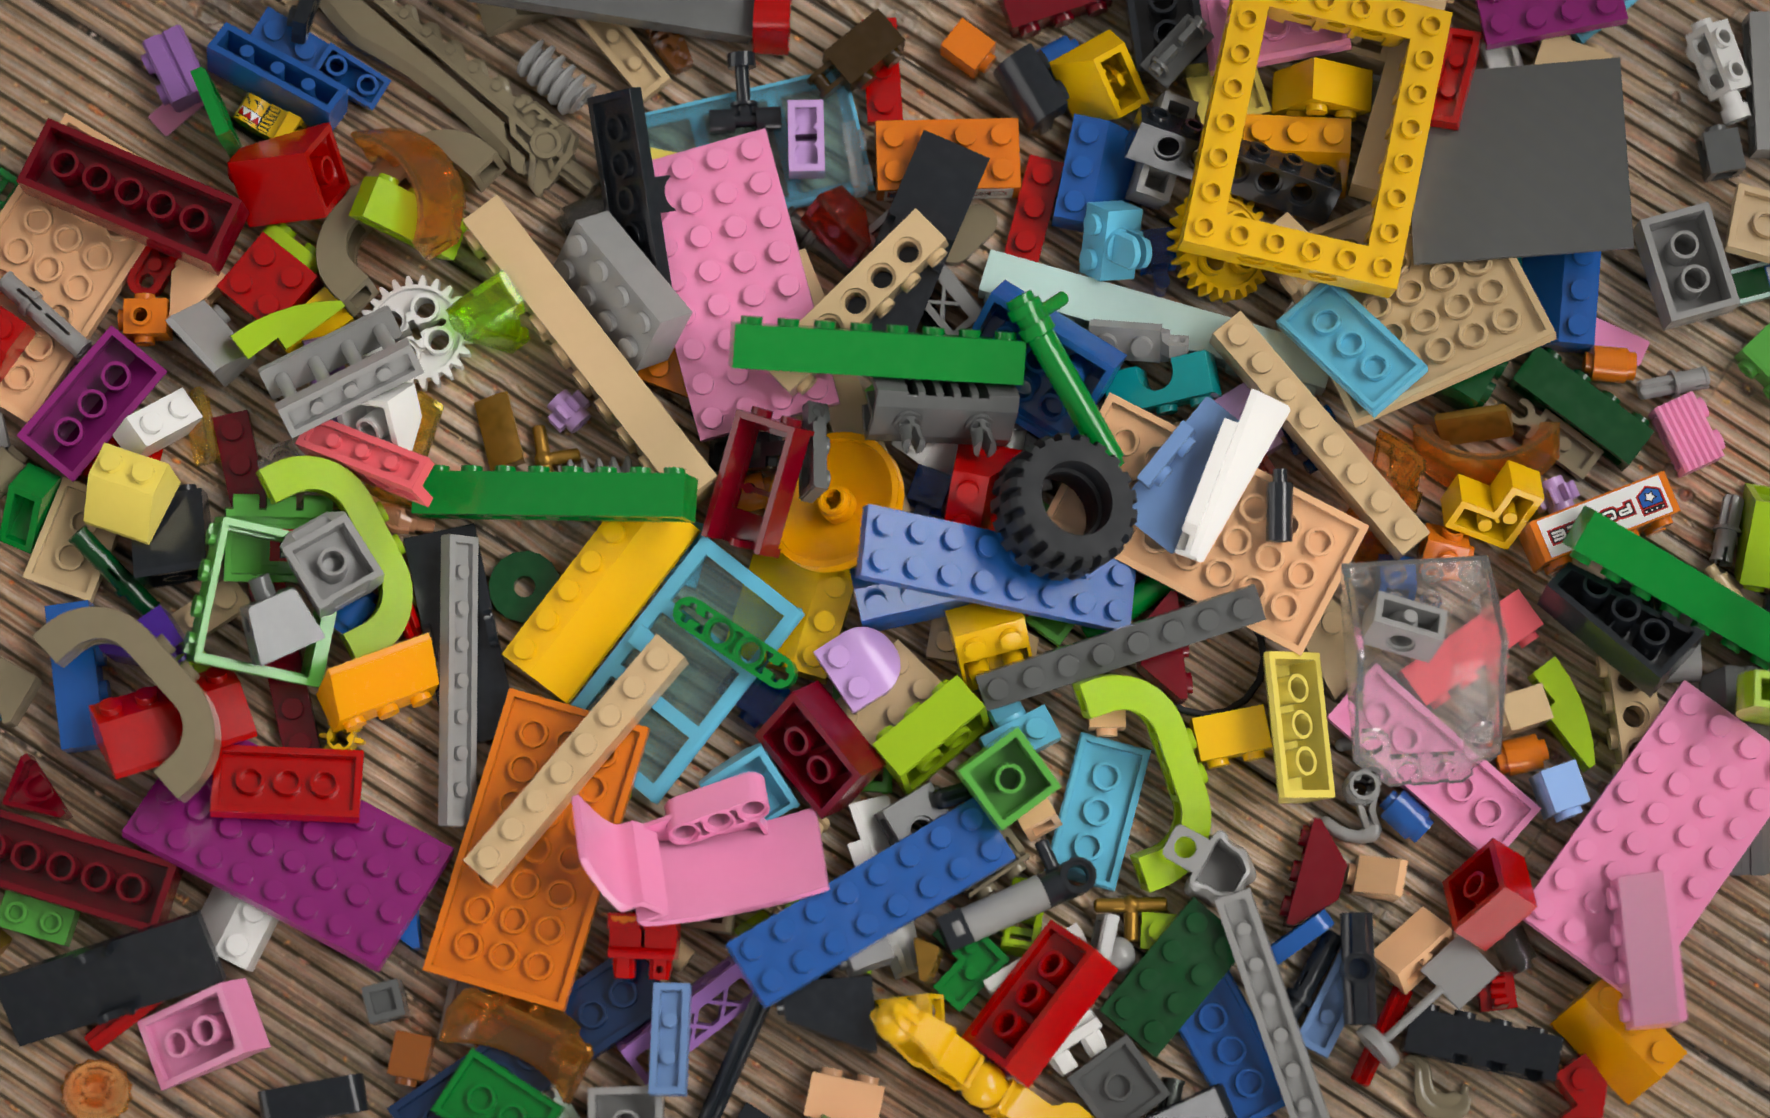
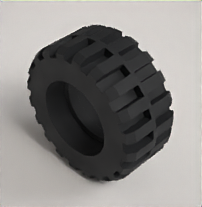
M1057 433L1053 437L1047 435L1011 458V461L1005 464L999 472L1000 478L994 482L992 494L997 497L990 501L991 514H996L997 520L992 523L996 534L1001 532L1004 541L1001 544L1006 552L1011 549L1016 555L1014 561L1021 567L1026 564L1031 566V573L1040 577L1048 573L1049 579L1062 581L1066 577L1070 580L1078 579L1092 573L1118 556L1124 550V544L1131 540L1134 533L1131 526L1137 523L1138 516L1137 509H1133V505L1137 503L1136 491L1130 489L1129 483L1132 480L1128 471L1123 473L1119 467L1121 461L1115 454L1109 456L1105 452L1107 448L1096 441L1090 444L1088 437L1079 434L1072 438L1068 433ZM1044 479L1060 481L1078 495L1086 513V528L1083 535L1068 533L1059 528L1050 519L1042 501Z

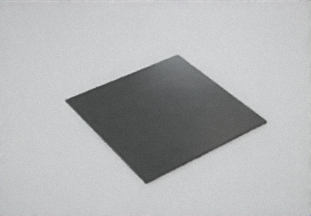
M1620 57L1474 70L1459 130L1432 126L1429 128L1411 218L1414 265L1634 249Z

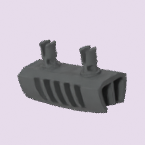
M870 376V381L875 390L866 392L868 403L862 405L865 440L901 441L902 449L906 454L908 453L910 442L916 454L924 450L926 443L973 445V452L979 457L982 446L988 458L996 452L997 446H1006L1011 439L1020 400L1015 385Z

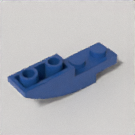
M267 7L250 35L348 87V100L371 111L374 110L389 86L390 79L330 42L328 44L310 32L306 44L301 45L291 42L292 27L287 26V17L271 7Z

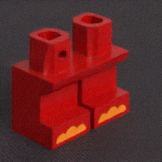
M609 912L607 919V928H609L607 958H613L614 978H636L637 959H650L649 979L669 980L673 969V960L679 959L682 923L644 927L637 923L636 912Z

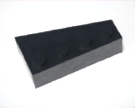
M1568 562L1546 585L1537 603L1539 607L1650 698L1695 652L1706 633L1696 626H1693L1691 629L1676 621L1677 617L1666 611L1660 613L1642 603L1643 599L1631 593L1628 596L1613 589L1612 583L1571 562Z
M1434 1004L1427 1007L1402 1033L1399 1052L1417 1054L1425 1058L1542 1084L1556 1081L1564 1037L1548 1034L1549 1030L1527 1026L1525 1030L1512 1027V1022L1502 1019L1491 1018L1490 1022L1476 1020V1014L1466 1011L1454 1010V1015L1439 1012L1440 1006ZM1414 1007L1407 1008V1013Z

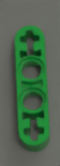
M683 597L675 603L673 608L675 622L699 640L773 688L786 690L796 683L798 678L796 664L776 649L695 597ZM696 604L695 612L705 619H708L709 613L713 614V617L705 623L702 634L698 630L703 625L692 619H689L687 623L684 622L686 615L682 610L685 606L692 608ZM725 623L730 629V636L726 642L717 644L711 638V630L716 624ZM756 643L759 646L760 656L756 662L745 663L742 660L741 650L745 644ZM769 652L773 654V657L768 661L778 667H782L784 663L788 665L785 670L789 674L787 680L779 679L776 683L774 681L775 673L766 667L763 668L762 674L758 672V669L766 663Z

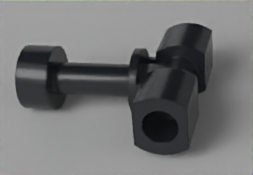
M734 51L728 53L727 67L728 70L735 71L737 101L730 103V109L709 110L710 135L735 133V128L756 127V130L765 128L767 132L781 131V106L759 107L758 101L751 100L749 70L756 68L755 52Z

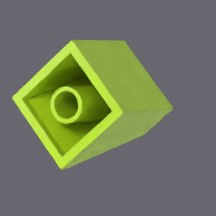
M1745 483L1743 491L1744 506L1739 526L1742 534L1738 537L1734 575L1739 584L1743 585L1744 589L1764 592L1765 588H1770V486Z

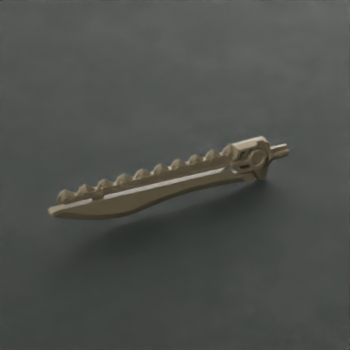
M362 0L320 1L319 8L356 48L400 72L442 102L483 141L490 145L519 177L528 176V185L536 197H542L544 191L550 189L560 178H563L587 198L596 191L600 180L575 162L579 134L536 100L533 101L532 96L521 93V96L514 97L508 78L498 75L497 78L491 79L485 60L475 57V59L468 61L462 42L452 39V41L445 43L439 24L430 21L424 25L420 24L416 6L405 4L399 7L396 0H370L509 119L510 135L513 141L530 157L529 161L508 141L506 126L502 120Z

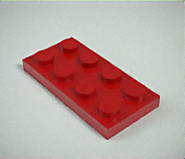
M228 745L221 747L213 770L210 817L360 823L364 750Z

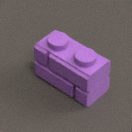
M176 25L163 31L162 34H156L144 40L142 45L146 53L141 55V59L149 75L156 73L161 82L155 88L164 106L171 103L175 112H181L194 106L195 103L202 102L190 72L201 67L182 26Z

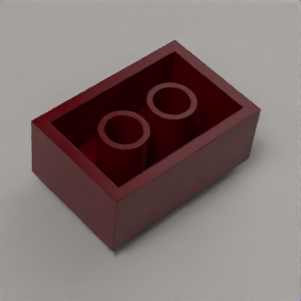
M819 680L793 691L754 735L821 819L848 807L886 766L884 760Z

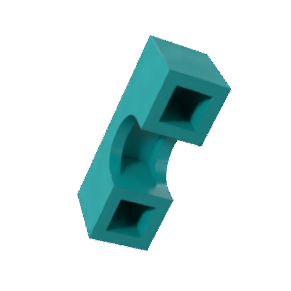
M1201 350L1172 357L1173 375L1171 381L1160 390L1151 389L1147 372L1137 366L1119 370L1106 391V398L1110 392L1149 413L1156 412L1157 416L1177 413V407L1191 404V408H1197L1205 397H1210L1211 399L1222 397L1215 355L1207 350Z

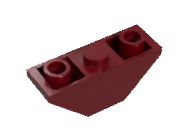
M1170 591L1148 618L1184 607V600L1178 601V592ZM1189 645L1136 662L1137 672L1161 690L1175 704H1184L1188 699V694L1193 693L1191 672H1185L1184 658H1189Z
M1315 817L1310 821L1309 826L1305 824L1302 826L1298 839V846L1303 847L1300 861L1293 860L1288 881L1294 882L1290 896L1284 895L1281 903L1279 916L1285 917L1282 926L1287 928L1298 924L1338 901L1346 873L1347 863L1323 821Z

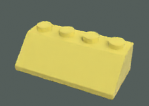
M1264 652L1263 665L1278 803H1309L1335 798L1320 653L1303 652L1302 656L1295 652Z

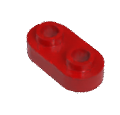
M145 246L128 273L127 283L130 290L134 294L151 293L158 297L170 281L171 271L176 268L175 263L178 259L172 256L167 258L161 257L160 251ZM146 277H152L154 280L153 284L148 288L142 287V281Z

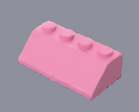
M1671 869L1622 876L1610 882L1611 887H1607L1606 901L1608 909L1613 910L1615 924H1612L1610 927V938L1612 946L1617 947L1619 962L1614 964V975L1616 983L1622 986L1623 999H1619L1618 1002L1621 1022L1626 1023V1030L1669 1028L1688 1021Z

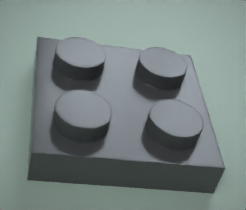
M1127 1034L1067 1078L1096 1118H1140L1171 1095Z

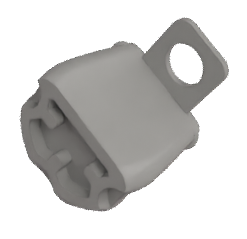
M1178 825L1174 828L1163 848L1165 858L1190 871L1184 885L1185 894L1195 897L1211 907H1216L1214 901L1216 898L1245 889L1247 885L1255 881L1257 876L1254 864L1246 849L1232 842L1224 831H1217L1210 839H1207L1184 825ZM1189 837L1195 842L1196 851L1192 857L1181 858L1176 854L1174 845L1177 839Z

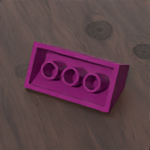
M111 325L16 436L74 483L98 455L103 444L108 443L113 437V433L123 420L138 408L168 371Z

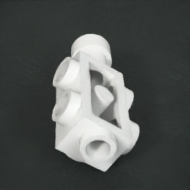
M1711 17L1691 25L1693 32L1685 36L1688 44L1686 55L1691 62L1695 63L1700 75L1698 81L1700 91L1708 96L1709 102L1720 101L1723 109L1720 114L1726 126L1751 117L1752 114L1748 103L1743 102L1740 91L1751 86L1752 82L1728 19L1713 22Z

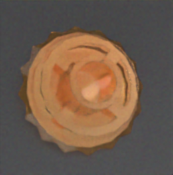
M88 1059L84 1063L76 1064L72 1071L65 1074V1081L60 1086L62 1092L60 1102L65 1106V1113L73 1118H119L120 1114L128 1110V1103L133 1098L130 1091L133 1084L128 1080L127 1072L120 1069L117 1063L108 1062L105 1059Z

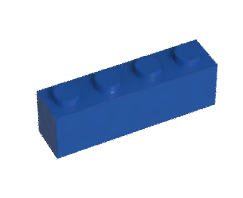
M228 22L222 26L207 46V70L248 93L260 97L271 105L274 104L286 112L290 111L296 114L310 127L330 122L332 130H334L348 112V87Z
M89 600L44 606L46 623L67 611L83 607H95V605ZM99 645L84 650L65 668L58 665L51 658L61 750L68 754L99 749L95 740L88 706L112 697L110 683L103 678L102 666H107V655L102 653L98 647Z

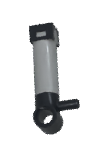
M1045 838L1036 842L1035 848L1046 871L967 906L957 908L934 920L948 953L952 954L981 939L1084 895L1096 882L1097 873L1094 865L1083 857H1074L1059 864L1048 839ZM1076 867L1084 871L1086 882L1083 886H1074L1069 882L1067 874L1070 868Z

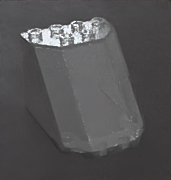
M1489 556L1341 563L1340 598L1353 762L1363 769L1366 767L1378 774L1379 780L1389 787L1407 784L1431 785L1442 782L1463 783L1473 775V768L1484 760L1490 762L1501 754L1509 639ZM1378 590L1448 611L1444 642L1429 663L1364 644L1361 630L1363 614Z

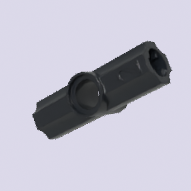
M1340 913L1341 964L1339 971L1342 978L1344 1025H1376L1375 975L1377 965L1374 960L1373 913ZM1353 959H1360L1366 964L1367 974L1363 979H1356L1351 975L1349 964Z

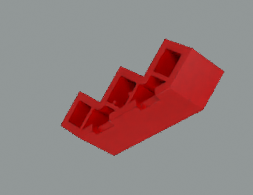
M1586 1053L1578 1054L1558 1069L1556 1081L1553 1082L1570 1105L1569 1108L1555 1118H1603L1608 1083Z

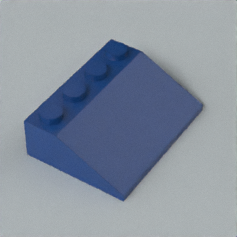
M1004 280L991 292L972 329L981 330L980 337H994L995 331L1017 332L1016 339H1021L1018 334L1020 328L1016 322L1012 323L1007 313L1010 310L1006 303L1025 291ZM1055 311L1050 315L1055 324L1054 331L1095 404L1098 406L1127 355ZM1026 344L1023 385H1015L1020 396L1015 423L1039 438L1047 435L1053 437L1057 433H1068L1071 435V438L1074 437L1076 434H1079L1031 347L1029 344Z

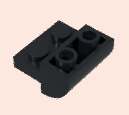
M1029 43L1001 62L994 70L993 75L1028 132L1031 133L1037 130L1041 136L1052 129L1055 118L1066 113L1069 94L1060 80L1054 81L1048 71L1051 69V66L1043 51L1039 50L1036 52L1033 45Z

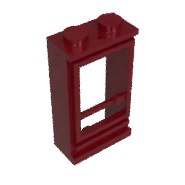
M752 406L751 412L736 409L701 535L728 541L729 545L754 550L753 553L757 555L779 558L781 549H779L780 541L810 436H814V431L802 428L803 421L793 417L782 415L780 420L772 418L773 411L761 407ZM759 430L786 438L771 492L756 488L753 483L747 482L744 484ZM742 489L745 493H756L769 498L764 516L737 508Z

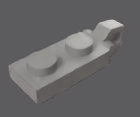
M1092 319L1089 323V332L1127 355L1125 360L1160 363L1169 362V358L1188 354L1189 336L1172 335L1169 329L1162 328V324Z

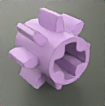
M565 389L557 394L548 404L547 408L552 414L547 418L559 433L567 428L573 434L591 418V414L586 410L591 406L590 401L579 390L572 395Z
M1558 475L1543 481L1544 501L1537 510L1539 514L1545 511L1551 514L1575 505L1573 500L1577 499L1580 493L1574 480L1565 482L1562 475Z

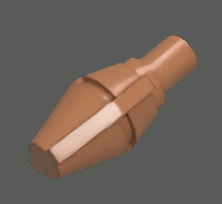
M382 504L389 517V521L385 522L390 532L409 534V532L414 533L415 531L432 533L434 531L435 520L414 515L411 513V508L401 504Z

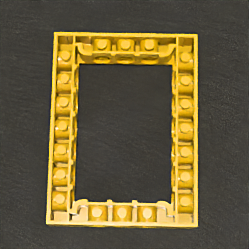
M1229 0L1177 250L1390 298L1398 287L1453 12L1401 0ZM1267 16L1280 23H1284L1287 20L1312 26L1311 30L1319 31L1322 28L1347 34L1346 38L1354 39L1357 36L1382 42L1381 46L1385 47L1399 46L1404 39H1408L1405 57L1399 64L1398 71H1401L1398 91L1392 98L1391 105H1394L1391 126L1386 131L1384 138L1388 140L1385 156L1377 172L1381 174L1377 195L1372 200L1370 207L1374 208L1371 225L1363 241L1367 245L1226 214Z

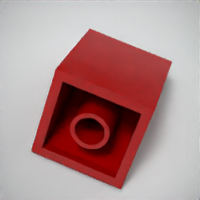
M330 122L241 147L227 162L228 177L234 183L239 199L243 201L250 213L246 220L249 227L326 218L351 188Z
M958 444L944 520L995 531L992 522L997 520L996 514H991L990 501L997 496L992 494L994 482L1000 478L999 472L1003 466L1022 450L997 446L996 452L987 458L982 446L979 457H977L973 452V445Z

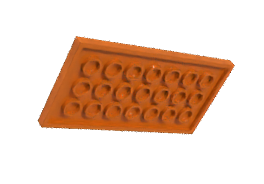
M509 688L422 970L565 1012L601 895V891L579 860L572 801L498 888L491 885L463 860L590 712L589 710ZM637 724L577 794L609 823L622 824L651 730L649 727Z

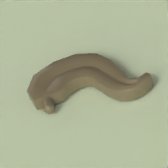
M1412 1054L1403 1058L1404 1063L1409 1062L1414 1066L1413 1095L1416 1107L1426 1117L1463 1118L1470 1111L1471 1097L1467 1096L1469 1091L1467 1084L1462 1086L1460 1093L1455 1091L1444 1094L1439 1093L1433 1088L1431 1068L1429 1062L1423 1056Z

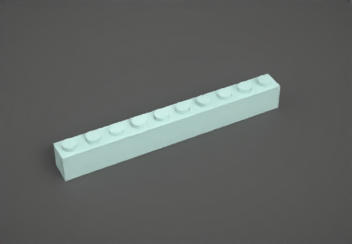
M990 249L978 291V298L984 299V304L991 292L1004 280L1009 281L1025 292L1031 289L1034 296H1039L1042 302L1062 291L1068 295L1069 302L1057 310V312L1081 327L1086 328L1088 331L1089 323L1092 319L1162 324V328L1169 329L1172 335L1189 336L1188 354L1207 350L1215 355L1216 365L1225 368V373L1238 377L1209 343L1212 334L1231 317ZM1253 324L1315 397V394L1322 395L1329 375L1283 332Z

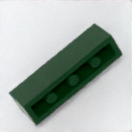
M1541 347L1535 348L1507 386L1522 398L1530 401L1541 412L1545 409L1551 411L1604 451L1601 455L1621 471H1624L1654 433V430L1648 427L1650 425L1649 421L1641 414L1634 411L1629 413L1619 405L1621 403L1620 400L1607 390L1601 392L1590 384L1591 379L1581 370H1571L1561 362L1562 357L1548 347L1544 349Z

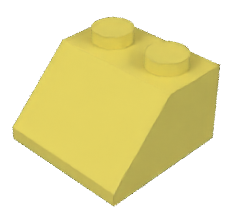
M104 443L88 474L83 521L85 524L150 545L181 482L168 463Z

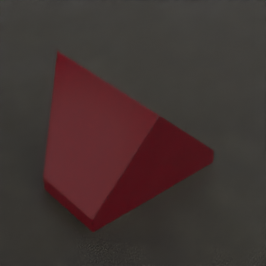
M28 753L22 755L1 804L18 812L65 821L73 817L35 757Z

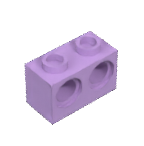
M787 100L789 179H825L823 100Z

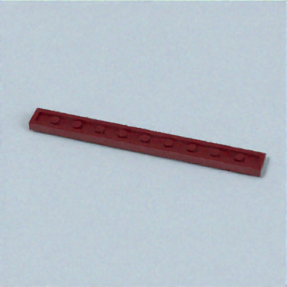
M243 410L213 417L212 421L231 507L233 494H259V508H265L266 493L256 475V472L261 469L249 411ZM247 582L251 602L255 601V598L251 591L249 583ZM272 582L275 591L287 587L286 582ZM301 650L292 652L265 664V666L301 673L303 664ZM268 678L282 747L322 749L309 687Z

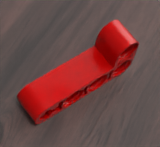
M754 0L753 52L755 54L789 56L792 0Z

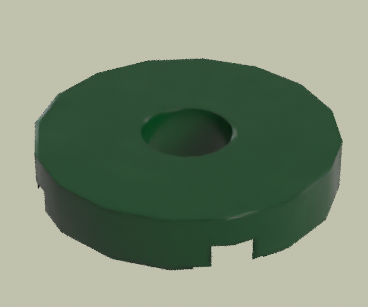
M530 551L515 552L501 559L492 570L488 584L490 599L497 611L509 621L525 624L559 580L560 576L554 565L541 554ZM529 578L535 582V590L532 595L521 597L516 594L515 586L520 579Z

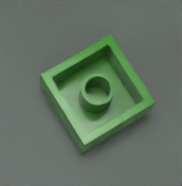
M1011 727L954 769L956 775L997 830L1001 831L1062 787L1019 727Z

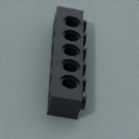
M1141 104L1125 139V157L1192 180L1197 157L1195 150L1199 148L1203 124L1192 118L1183 119L1171 115L1161 107L1151 108ZM1165 137H1172L1175 140L1163 141L1161 139ZM1241 139L1237 158L1241 163L1236 164L1230 193L1321 225L1326 224L1342 192L1341 173L1331 166L1325 164L1316 165L1305 161L1294 153L1284 154L1270 149L1262 142H1250ZM1264 172H1273V173H1274L1273 175H1270V176L1262 175V173H1264ZM1299 183L1308 184V185H1306V186H1304V187H1297V186H1295L1296 184H1299Z

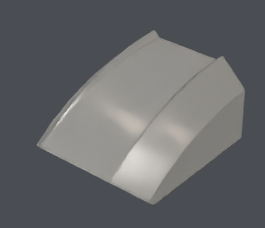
M345 511L321 514L287 533L280 546L295 577L319 618L334 614L357 599L371 593L383 583L384 573Z

